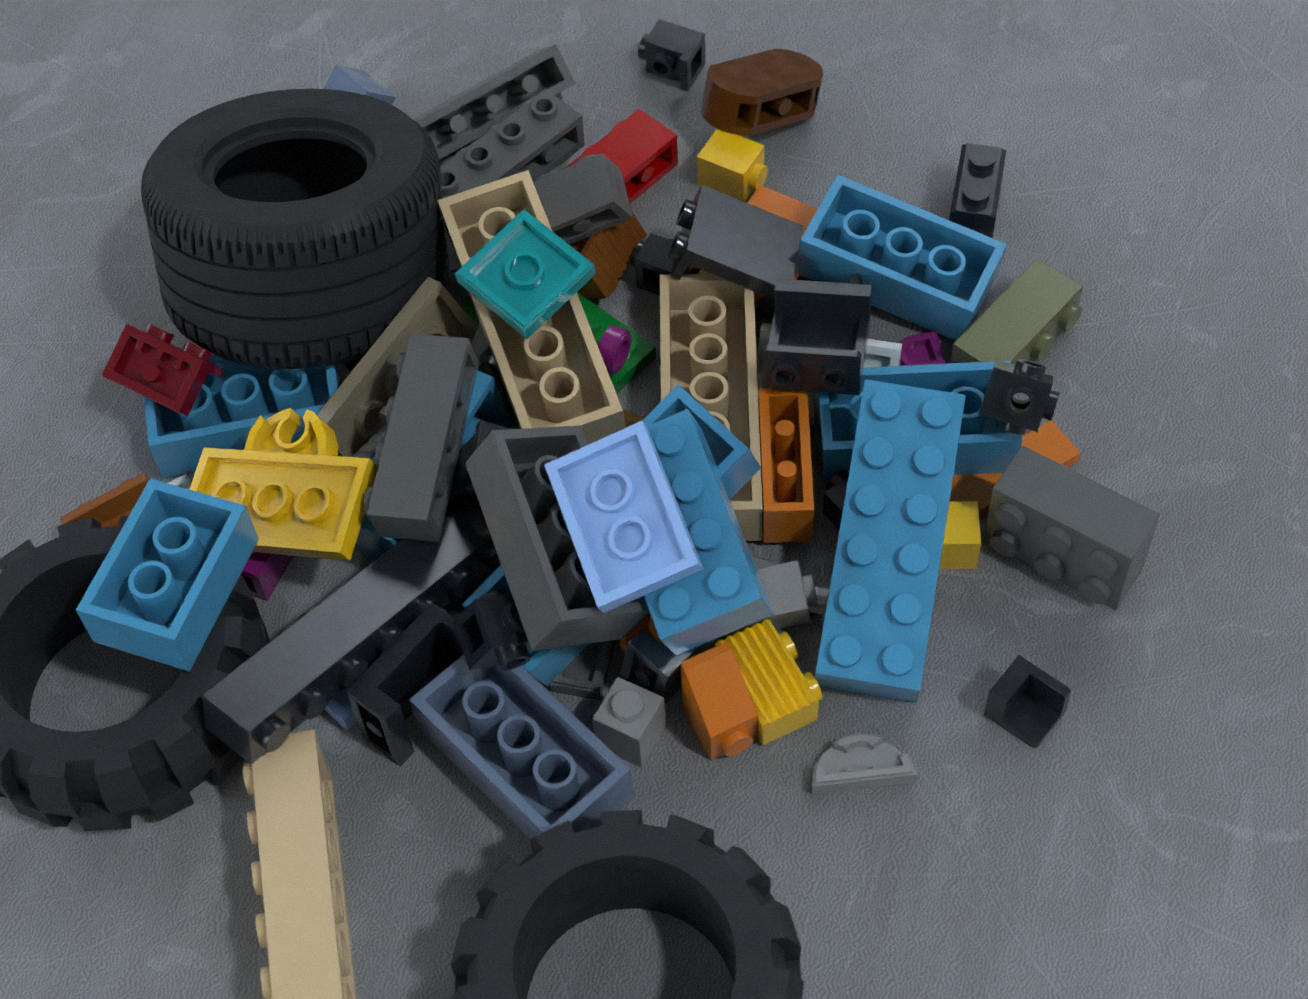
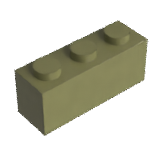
M1036 259L955 341L952 348L951 363L1011 360V364L1015 365L1017 359L1033 361L1036 358L1042 360L1052 348L1055 337L1062 330H1071L1080 318L1082 307L1079 306L1083 286L1041 260Z

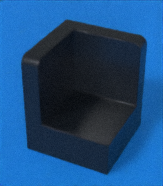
M1018 655L990 689L984 715L1032 748H1037L1065 714L1071 690L1042 669Z

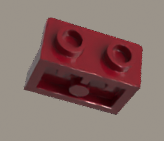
M126 323L101 376L180 414L188 416L208 373L220 378L224 369L210 363L209 361L213 353L186 341L183 349H180L171 344L175 335L149 323L144 331Z

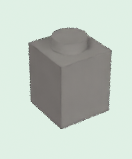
M798 560L757 569L774 614L750 624V628L756 623L761 624L765 619H770L775 629L812 622L809 606L818 604L812 574L802 576Z
M617 677L592 719L595 736L619 758L642 768L666 727L664 698Z

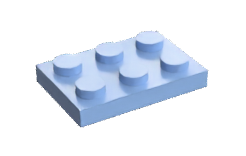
M643 421L544 464L597 608L603 613L703 570L649 430Z

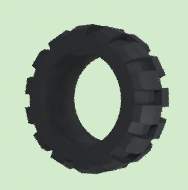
M121 515L117 527L102 528L100 522L92 517L57 526L60 537L36 548L28 539L0 559V569L2 570L0 574V797L9 798L20 814L53 827H67L71 819L76 817L84 831L131 829L132 815L152 810L156 819L161 821L193 805L194 801L189 793L208 778L219 785L242 759L239 754L205 728L202 697L205 692L270 643L266 626L242 574H240L191 670L186 671L182 669L180 675L166 693L143 712L113 726L79 732L49 729L30 721L32 696L44 669L65 645L87 631L76 609L129 516Z
M642 810L600 812L602 826L574 833L570 821L567 820L529 839L533 854L519 865L511 858L503 860L476 893L480 908L475 917L470 916L460 924L451 961V968L455 976V994L451 999H527L533 975L540 961L549 948L568 930L593 916L605 912L622 909H645L665 913L686 922L703 934L714 945L726 963L733 980L734 987L730 999H803L804 981L801 978L800 966L801 945L789 908L775 901L770 892L771 878L742 848L732 846L725 852L714 844L713 829L677 815H670L666 828L643 824Z

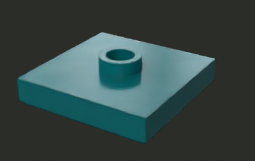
M523 209L468 260L455 275L459 284L528 339L596 274L593 263Z

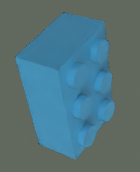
M150 478L76 609L93 642L190 671L259 540L247 507Z

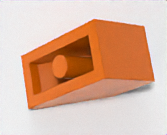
M728 641L681 662L683 712L710 760L712 761L723 755L735 756L749 748L752 742L757 739V713L733 649Z

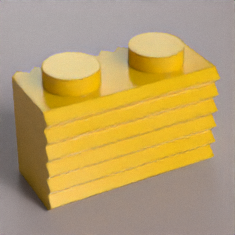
M765 619L761 624L756 623L752 628L747 627L743 632L738 631L734 636H728L725 640H719L715 644V646H718L728 641L733 649L757 713V737L762 746L818 720L819 701L822 700L819 684L811 672L802 674L794 661L798 659V654L791 637L786 631L778 634L770 619Z

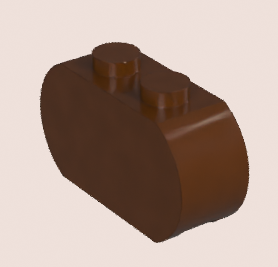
M771 49L711 65L707 73L701 114L713 127L727 133L751 136L813 118L822 83L823 69L812 58L786 49Z

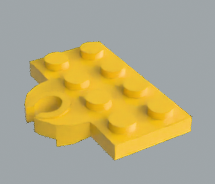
M289 408L267 419L260 415L249 431L244 450L203 448L189 490L245 505L259 539L252 552L351 560L365 514V494L368 487H373L377 469L375 463L369 458L338 456L339 445L334 430L316 413L308 409L302 417L305 424L304 433L293 443H291V439L301 426V416Z

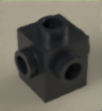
M1017 359L1015 365L995 360L979 415L998 420L996 426L1010 433L1025 435L1027 429L1038 432L1041 419L1051 421L1060 392L1051 390L1053 376L1044 374L1046 367L1025 359ZM1024 393L1029 398L1021 401L1017 400L1013 395Z
M495 590L475 599L452 622L469 670L497 665L500 666L501 670H512L525 665L531 660L530 654L533 651L512 594H507L506 590Z

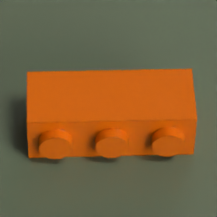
M759 388L758 408L763 543L813 542L814 498L808 392Z

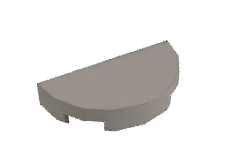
M855 733L835 740L832 743V747L821 755L818 763L816 762L813 768L812 794L916 783L917 772L910 756L906 752L902 753L896 746L883 741L882 736Z

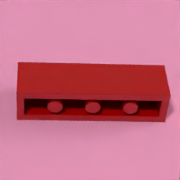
M638 109L626 120L618 122L612 131L596 144L588 146L582 155L567 167L574 165L577 160L584 156L603 153L621 169L629 204H631L678 165L677 134Z

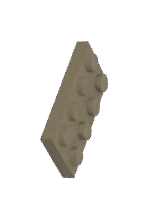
M427 277L318 412L317 415L335 432L339 445L338 456L352 457L384 426L378 417V412L387 405L391 396L396 395L399 383L397 362L399 355L402 352L406 353L410 334L469 338L470 343L473 342L478 327L439 281Z

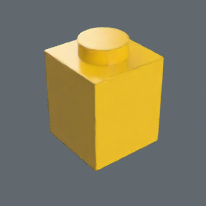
M716 129L697 155L698 186L705 185L746 202L751 193L759 185L763 186L766 180L768 166L764 165L765 145Z
M949 501L939 569H977L981 548L978 501Z

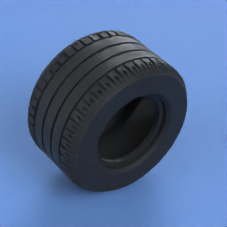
M287 89L237 98L206 109L181 123L163 139L145 165L142 175L141 197L164 308L172 323L186 338L221 358L239 364L269 369H310L356 360L364 357L427 277L439 281L446 289L450 265L446 228L438 204V200L443 199L439 156L433 140L425 129L406 113L385 101L359 93L331 89Z

